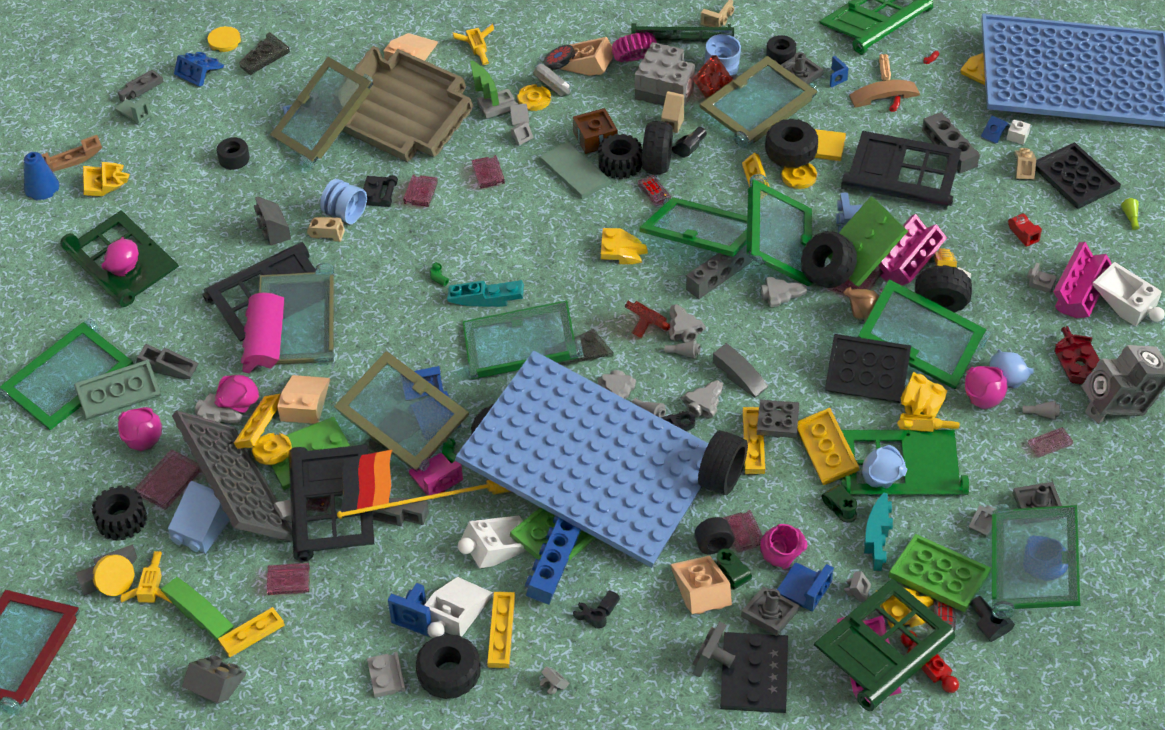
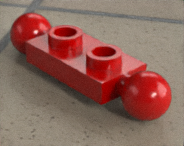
M909 630L912 634H914L917 637L915 632ZM902 633L900 637L901 643L905 647H909L907 651L909 653L917 644ZM938 654L921 668L934 683L941 680L942 688L945 692L954 693L958 690V679L950 676L953 670Z

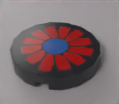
M571 45L559 46L546 55L543 61L544 65L552 70L560 69L570 62L569 59L571 57L572 59L575 57L576 52Z

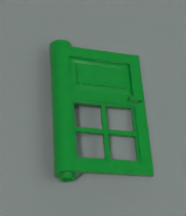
M852 0L819 22L826 27L856 38L852 42L853 49L858 54L863 55L868 51V47L922 12L931 11L933 9V1L913 0L912 3L903 8L893 4L892 2L895 0H874L882 4L873 10H869L860 6L868 0ZM886 6L899 10L890 17L877 13Z
M955 429L934 430L933 432L917 430H841L854 457V441H876V449L880 448V441H901L903 459L907 468L905 483H893L887 489L881 486L872 487L867 483H857L856 472L845 475L844 479H841V485L850 495H882L883 493L888 495L969 494L968 475H961L959 477ZM856 460L858 465H863L864 460Z

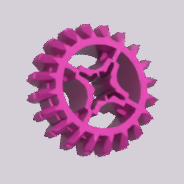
M636 32L616 40L612 44V53L616 61H638L644 59L651 43H657L652 33Z

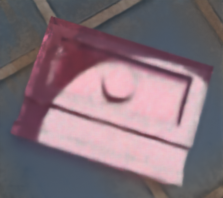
M494 155V158L484 157L472 160V167L480 189L496 186L497 183L501 182L505 184L496 155Z
M413 174L403 198L404 204L408 202L416 206L429 207L438 184V178L422 175L416 177Z
M747 510L743 514L740 512L723 517L730 524L734 534L733 545L737 553L756 548L760 545L763 535L751 510Z
M309 563L268 565L267 594L309 592Z

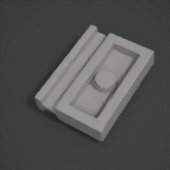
M509 89L497 92L499 105L492 106L491 98L484 99V96L477 98V104L483 114H485L486 119L510 112L511 105H518Z
M394 652L393 655L384 654L367 658L375 698L405 691L398 652Z

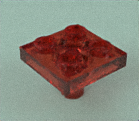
M712 55L694 76L693 81L705 98L708 99L733 81V78L717 55Z
M628 300L625 304V308L637 314L640 318L631 332L632 334L642 339L649 324L652 325V323L665 331L669 330L670 326L666 322L667 318L656 311L649 309L638 301L632 303Z

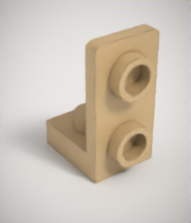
M728 0L719 13L703 9L701 12V25L706 27H721L725 25L727 18L732 16L734 12L733 0Z
M1028 148L1015 150L1014 154L1017 158L1016 178L1034 179L1036 157L1033 151H1030Z

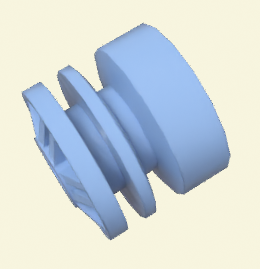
M719 34L708 39L704 60V70L708 75L719 73L720 77L737 74L741 44L735 37Z
M335 178L325 187L321 196L320 208L323 213L331 217L341 218L343 222L353 224L364 212L367 194L364 189Z

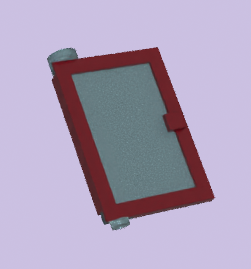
M5 590L0 597V708L4 712L18 715L23 704L30 699L77 621L76 617L80 610L75 602L68 600L63 604L10 590Z

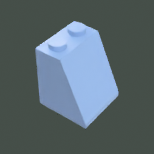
M190 481L168 527L171 540L175 544H183L194 552L200 551L206 554L230 519L223 511L219 500L215 497L213 489Z

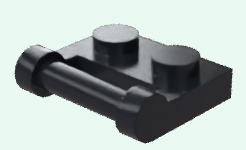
M394 175L389 177L367 176L363 187L367 194L366 205L390 207L394 186L397 185L398 178ZM387 185L385 196L380 198L383 186Z

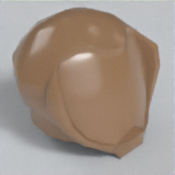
M851 286L846 288L843 293L849 297L853 316L858 321L864 320L866 322L879 295L874 290L852 289Z

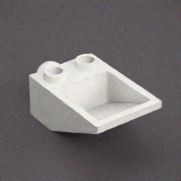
M1116 262L1093 282V286L1119 317L1134 326H1137L1148 314L1154 322L1163 320L1165 316L1164 310L1156 307L1162 291Z
M518 515L469 521L461 540L458 542V550L463 554L470 553L479 568L491 567L526 551L521 543H517L510 537V531L523 522V520Z
M459 577L435 591L425 603V606L430 608L432 621L428 626L429 636L431 638L442 636L444 632L463 636L491 599L493 592Z

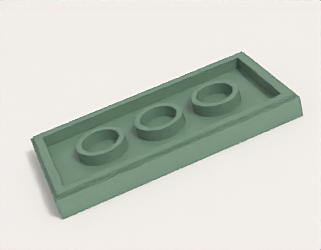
M569 142L540 156V161L581 199L610 184V179Z
M149 360L74 384L86 420L161 396Z

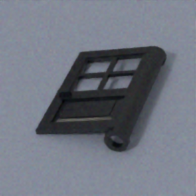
M862 131L850 172L845 171L843 174L841 189L862 190L944 206V209H947L953 203L954 196L951 195V189L962 149ZM907 149L926 153L922 166L903 163ZM929 154L949 157L945 171L926 167ZM902 167L921 171L917 185L898 181ZM924 172L944 175L940 189L921 186Z
M299 242L205 288L202 295L207 304L216 305L241 342L245 339L244 326L234 312L248 306L249 300L231 308L222 292L239 285L249 299L251 294L243 282L259 274L277 275L315 272L317 276L320 275L308 259L310 255L307 247L303 242ZM325 283L272 285L269 288V293L284 297L283 320L325 300Z
M368 445L310 451L304 447L290 449L288 454L294 559L299 562H307L314 556V551L374 545L372 511L342 516V518L360 516L361 534L337 536L336 519L338 517L335 511V496L343 495L342 471L345 458L368 454ZM330 497L331 514L307 517L306 499ZM332 519L333 537L308 539L307 522Z

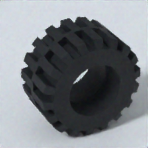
M614 134V136L610 135L604 138L598 148L601 172L605 173L608 177L611 175L613 179L619 177V179L626 177L627 179L630 178V175L635 176L636 172H639L642 168V147L638 139L626 134Z
M122 485L117 486V488L110 487L109 490L102 491V495H97L96 501H93L92 514L97 529L105 538L110 539L112 537L113 540H118V538L126 540L127 536L131 538L134 536L133 533H139L141 531L140 527L144 528L145 521H147V513L142 497L136 489H131L129 486L123 488ZM126 510L122 514L113 515L117 511Z

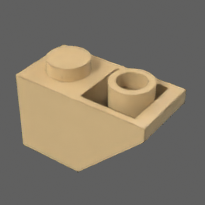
M667 91L661 121L672 125L674 133H678L684 121V95Z

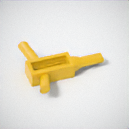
M493 23L483 32H480L479 28L466 30V36L452 32L454 39L469 42L473 54H477L480 57L483 65L489 64L485 54L487 48L484 38L494 30Z
M909 405L904 407L905 413L901 414L900 420L897 422L899 429L929 432L941 428L959 429L960 427L959 422L944 421L935 418L934 415H914L912 407Z
M154 551L151 564L148 568H143L139 586L122 594L121 603L137 596L138 602L155 603L156 596H159L172 603L159 588L162 577L159 568L161 551Z

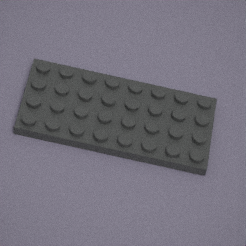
M176 410L172 415L176 427L182 433L184 441L191 450V454L196 458L199 468L206 476V481L211 485L215 497L219 500L223 511L230 519V524L237 530L241 529L292 542V525L290 521L281 519L277 513L274 503L278 501L247 448L237 449L234 444L239 436L236 428Z

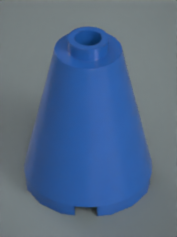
M28 153L24 157V192L26 196L32 197L34 200H45L52 197L53 193L59 190L60 184L57 177L40 153Z

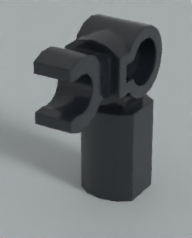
M609 590L597 609H589L585 603L579 602V609L583 611H573V616L577 620H586V622L592 624L597 629L603 628L607 624L606 616L611 614L619 602L620 596L616 592Z

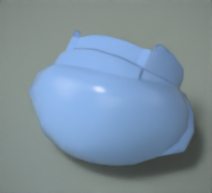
M998 349L997 353L991 357L990 367H998L1003 371L1008 387L1018 388L1034 373L1033 369L1028 368L1024 360L1017 353L1002 352Z
M891 445L873 450L866 456L862 468L863 478L867 484L872 487L881 486L885 489L889 488L902 476H905L907 472L903 457Z

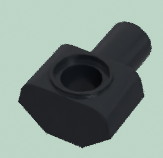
M697 127L690 135L680 138L672 146L673 153L683 158L688 157L699 147V142L707 135L706 130L702 127Z
M978 596L971 601L970 606L981 618L976 625L990 642L1013 629L1015 623L1003 610H993L982 596Z

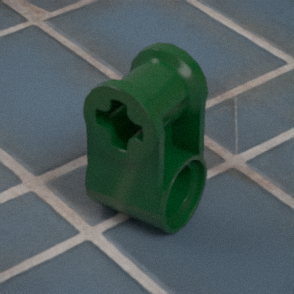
M838 484L822 494L823 503L840 520L846 523L856 520L857 501L842 485Z
M722 549L718 552L716 564L730 582L732 590L737 589L752 579L749 568L740 561L732 550Z

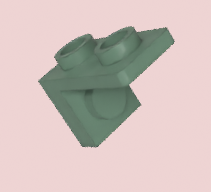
M144 97L135 103L126 99L115 108L117 112L138 124L151 115L148 99Z

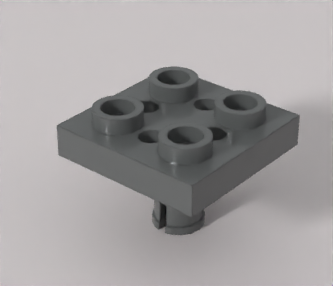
M802 52L796 53L794 57L781 64V66L807 84L822 76L824 69L806 58V55ZM775 71V73H776L777 75H779L781 78H783V79L786 80L788 83H790L791 85H793L795 88H797L798 90H800L799 87H797V86L794 85L792 82H790V81L787 80L785 77H783L782 75H780L778 72Z
M760 399L757 435L773 436L775 438H797L799 402Z
M1053 482L1013 489V495L1019 509L1062 506ZM1065 518L1023 521L1025 525H1029L1041 522L1060 520Z
M763 586L742 610L741 617L778 636L798 613L799 605L781 596L778 590L768 589Z
M719 621L716 628H710L704 643L701 645L692 665L696 666L692 673L693 675L700 677L709 659H714L730 668L735 655L718 647V642L727 626L726 624Z

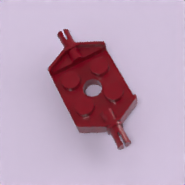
M1064 326L1061 328V332L1065 338L1055 345L1054 352L1070 382L1083 384L1100 359L1091 344L1092 337L1073 335L1069 327L1066 326L1065 328ZM1080 361L1083 362L1085 365L1080 366L1075 362Z

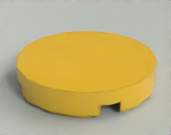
M227 26L212 30L207 37L209 47L214 51L219 50V52L231 51L237 48L238 43L241 42L239 31Z
M527 85L520 89L519 94H517L518 104H527L529 111H538L550 104L551 93L544 86Z
M808 163L799 168L784 167L781 177L787 186L794 189H805L816 182L817 171L812 164Z
M268 433L257 440L252 448L253 456L260 464H277L289 456V450L292 449L291 441L284 434L279 433V435H275L274 433Z
M121 555L104 556L93 569V583L97 590L105 595L117 596L123 594L130 588L134 580L133 565Z

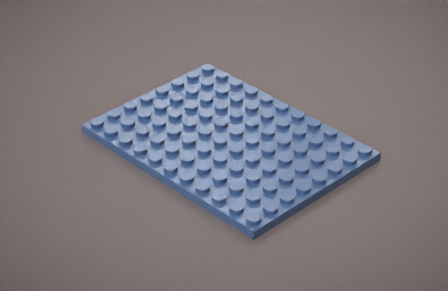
M982 13L981 26L987 109L1165 127V31Z
M533 351L456 455L455 461L652 568L702 488L698 484V472L709 443Z

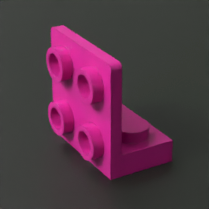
M442 453L423 462L417 470L414 468L409 470V475L427 496L445 491L463 480L462 465L456 461L450 463Z

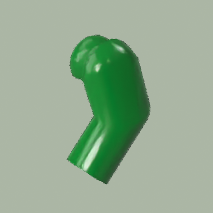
M435 262L430 268V278L445 287L449 283V278L442 275V265Z
M447 438L442 446V454L450 463H453L456 458L454 453L456 441L452 438Z

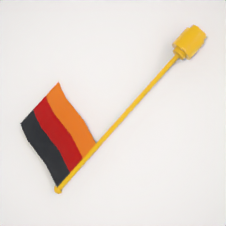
M392 450L345 458L342 471L343 501L341 511H338L337 517L342 519V516L485 488L489 492L491 491L493 495L511 491L491 480H487L484 485L389 503L391 489L390 457Z

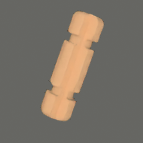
M880 54L881 79L883 81L890 80L891 72L888 55Z

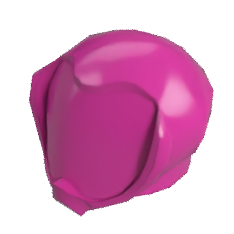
M124 237L111 243L104 256L105 261L101 264L102 269L117 276H126L125 274L131 271L137 263L139 254L137 244L132 240L124 239Z
M972 366L966 371L965 391L972 404L981 409H991L1000 404L1005 398L1008 386L1007 379L1001 369L989 366Z
M223 376L219 381L214 403L218 407L231 408L245 413L250 405L259 398L258 387L247 376Z
M149 407L123 411L118 417L119 436L131 449L139 451L151 449L157 444L162 435L161 420Z
M778 524L767 530L760 541V551L764 560L772 566L781 567L783 570L789 568L793 560L807 549V540H805L800 529L787 524Z

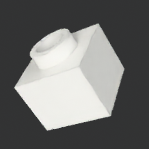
M1013 120L1008 130L1007 140L1024 145L1029 135L1031 124Z

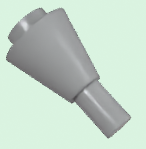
M696 340L677 345H665L664 351L665 353H677L696 359V356L700 355V344H697Z
M636 398L632 401L635 405L660 418L666 414L663 403L643 402Z
M1055 400L1037 404L1036 406H1023V413L1036 414L1056 420V416H1060V404H1056Z

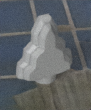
M539 64L536 67L533 75L560 96L570 94V85L547 66Z
M773 277L765 278L766 285H761L762 301L768 300L770 307L780 306L781 303L788 302L791 298H797L807 293L805 285L787 283L785 280H777Z
M678 304L671 305V321L669 322L670 329L668 330L670 339L674 341L683 340L684 342L696 340L697 336L706 329L704 323L701 320H697L694 315L687 314L686 310Z
M614 370L610 374L598 377V385L625 399L629 397L630 391L635 389L636 379L625 375L622 371Z
M716 380L708 383L704 388H697L693 392L685 393L681 400L687 406V411H690L691 414L693 413L696 418L700 415L706 418H713L717 412L718 397L722 393L723 383Z
M209 393L205 400H198L196 403L195 414L198 417L219 423H237L242 418V415L236 410L218 407L214 403L216 394Z

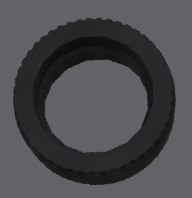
M717 431L709 441L698 472V484L713 492L728 495L733 490L743 470L748 451L747 440L729 432Z

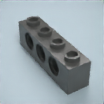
M940 112L923 119L922 131L933 144L962 149L957 167L959 173L978 167L979 152L955 128L949 118H946Z
M747 244L734 257L717 253L687 274L686 290L700 299L752 263V255L746 254Z

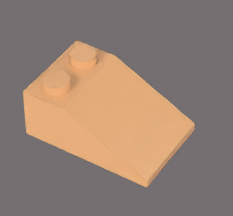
M408 33L391 40L383 50L384 59L388 61L390 56L397 49H400L425 61L438 44V41Z
M607 37L570 44L576 52L573 59L571 57L569 59L570 62L560 69L589 76L601 75L606 71L613 58L612 45Z
M292 375L283 389L278 403L280 421L318 423L330 378Z
M711 556L671 564V569L681 595L691 614H701L708 610L723 609L725 606L732 605L730 582Z

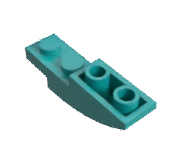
M483 280L449 285L447 300L448 302L464 306L504 307L507 306V301L523 299L524 284L522 280L486 285Z
M883 493L876 501L866 526L864 554H872L873 571H882V564L886 563L887 554L886 551H883L882 546H885L889 530L893 529V518H889V513L892 512V502L888 501L887 493Z

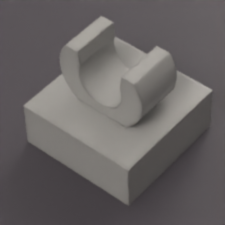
M522 122L511 128L512 137L517 145H521L534 138L528 122Z
M862 571L854 572L853 578L847 579L850 588H844V591L848 596L854 595L858 601H865L871 584Z
M546 666L541 672L546 678L541 680L540 686L546 687L550 683L551 687L547 692L551 695L555 694L558 688L564 690L570 684L553 668Z

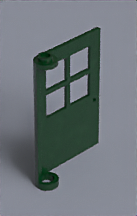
M631 23V34L649 32L654 35L656 40H708L712 36L719 34L734 37V27H731V24H728V27L637 26L636 23Z
M122 210L80 238L69 233L64 235L60 241V246L121 307H127L132 304L135 296L179 267ZM117 224H120L128 231L127 234L122 236L124 239L133 236L141 244L137 247L139 253L137 263L131 271L125 274L126 276L114 275L107 270H103L94 262V260L106 253L108 246L111 244L102 234ZM99 237L107 247L90 258L81 248Z
M892 578L814 643V646L864 688L857 694V700L865 710L873 711L955 639V631L950 624H947ZM892 596L896 597L911 610L899 622L880 607ZM875 610L894 625L881 637L863 622ZM915 614L934 629L923 641L903 626ZM898 629L917 644L905 656L885 641Z

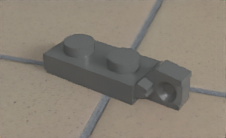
M154 70L146 72L125 84L126 87L118 92L119 100L123 102L126 99L131 100V98L140 96L163 83V77Z

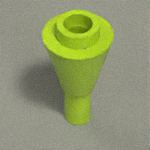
M1127 198L1121 203V208L1129 219L1132 230H1138L1140 228L1137 220L1139 201Z

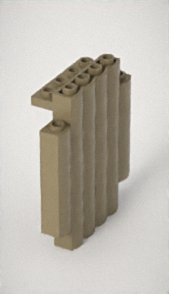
M372 46L353 70L371 81V84L368 86L371 92L342 132L406 162L414 157L417 150L435 157L440 153L444 144L450 140L454 131L460 127L463 119L470 114L473 105L471 99L463 95L466 85L462 77L400 49H397L387 61L382 58L379 48ZM347 77L334 94L333 106L338 113L341 112L360 86Z

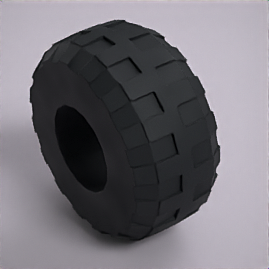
M799 119L780 120L767 131L765 139L766 154L777 165L784 166L785 168L804 166L812 161L817 154V132L810 124Z
M652 121L646 125L642 149V169L647 173L664 174L668 172L673 142V128L668 122Z
M824 231L816 234L807 242L801 257L802 271L806 278L824 288H835L845 283L853 274L857 263V252L853 243L845 236L834 231ZM833 252L831 262L825 267L826 258Z
M947 265L933 266L925 269L917 276L915 293L955 313L964 309L970 303L972 283L970 277L963 270Z
M450 634L436 636L426 642L419 650L416 660V673L422 688L430 695L443 699L457 698L468 693L477 684L481 672L480 658L476 647L468 639ZM447 662L458 664L457 667L450 670L438 668Z

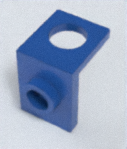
M833 56L831 69L834 73L830 75V87L847 81L849 70L844 62ZM839 75L840 79L834 82L835 78Z
M991 115L981 137L998 143L1005 127L1010 128L1011 125Z

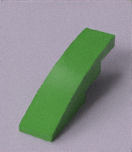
M470 61L475 91H483L484 99L491 98L492 106L499 105L497 89L490 74L475 61Z
M175 577L161 588L165 596L187 619L191 618L202 631L205 629L216 641L233 630V625L208 600L179 577Z

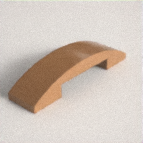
M885 80L864 86L851 93L849 97L855 108L871 105V100L897 95H902L904 99L920 96V93L914 82L907 80Z
M94 135L81 140L82 146L52 157H49L48 153L41 155L54 172L85 162L98 153L102 146L98 135Z

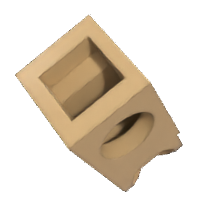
M331 217L313 218L307 230L308 235L312 238H333V241L341 242L345 232L341 218Z

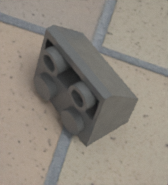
M259 196L255 197L256 205H254L256 215H259V218H256L258 227L263 228L262 235L264 240H268L270 245L290 240L289 226L279 205Z
M211 655L210 657L189 663L182 687L213 702L221 703L230 698L247 672L240 670L238 665L227 664L220 657Z

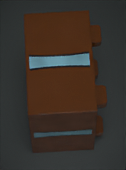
M605 108L573 116V133L585 154L598 151L599 144L604 138L618 134V130Z

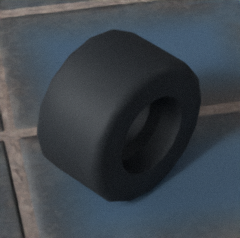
M785 35L774 36L767 42L766 56L781 65L795 56L797 44L791 37Z
M230 137L221 141L217 146L218 160L223 168L236 170L244 167L249 162L248 145L243 139Z
M722 517L708 518L702 521L694 531L698 547L706 555L718 553L722 549H729L734 543V534L730 524Z

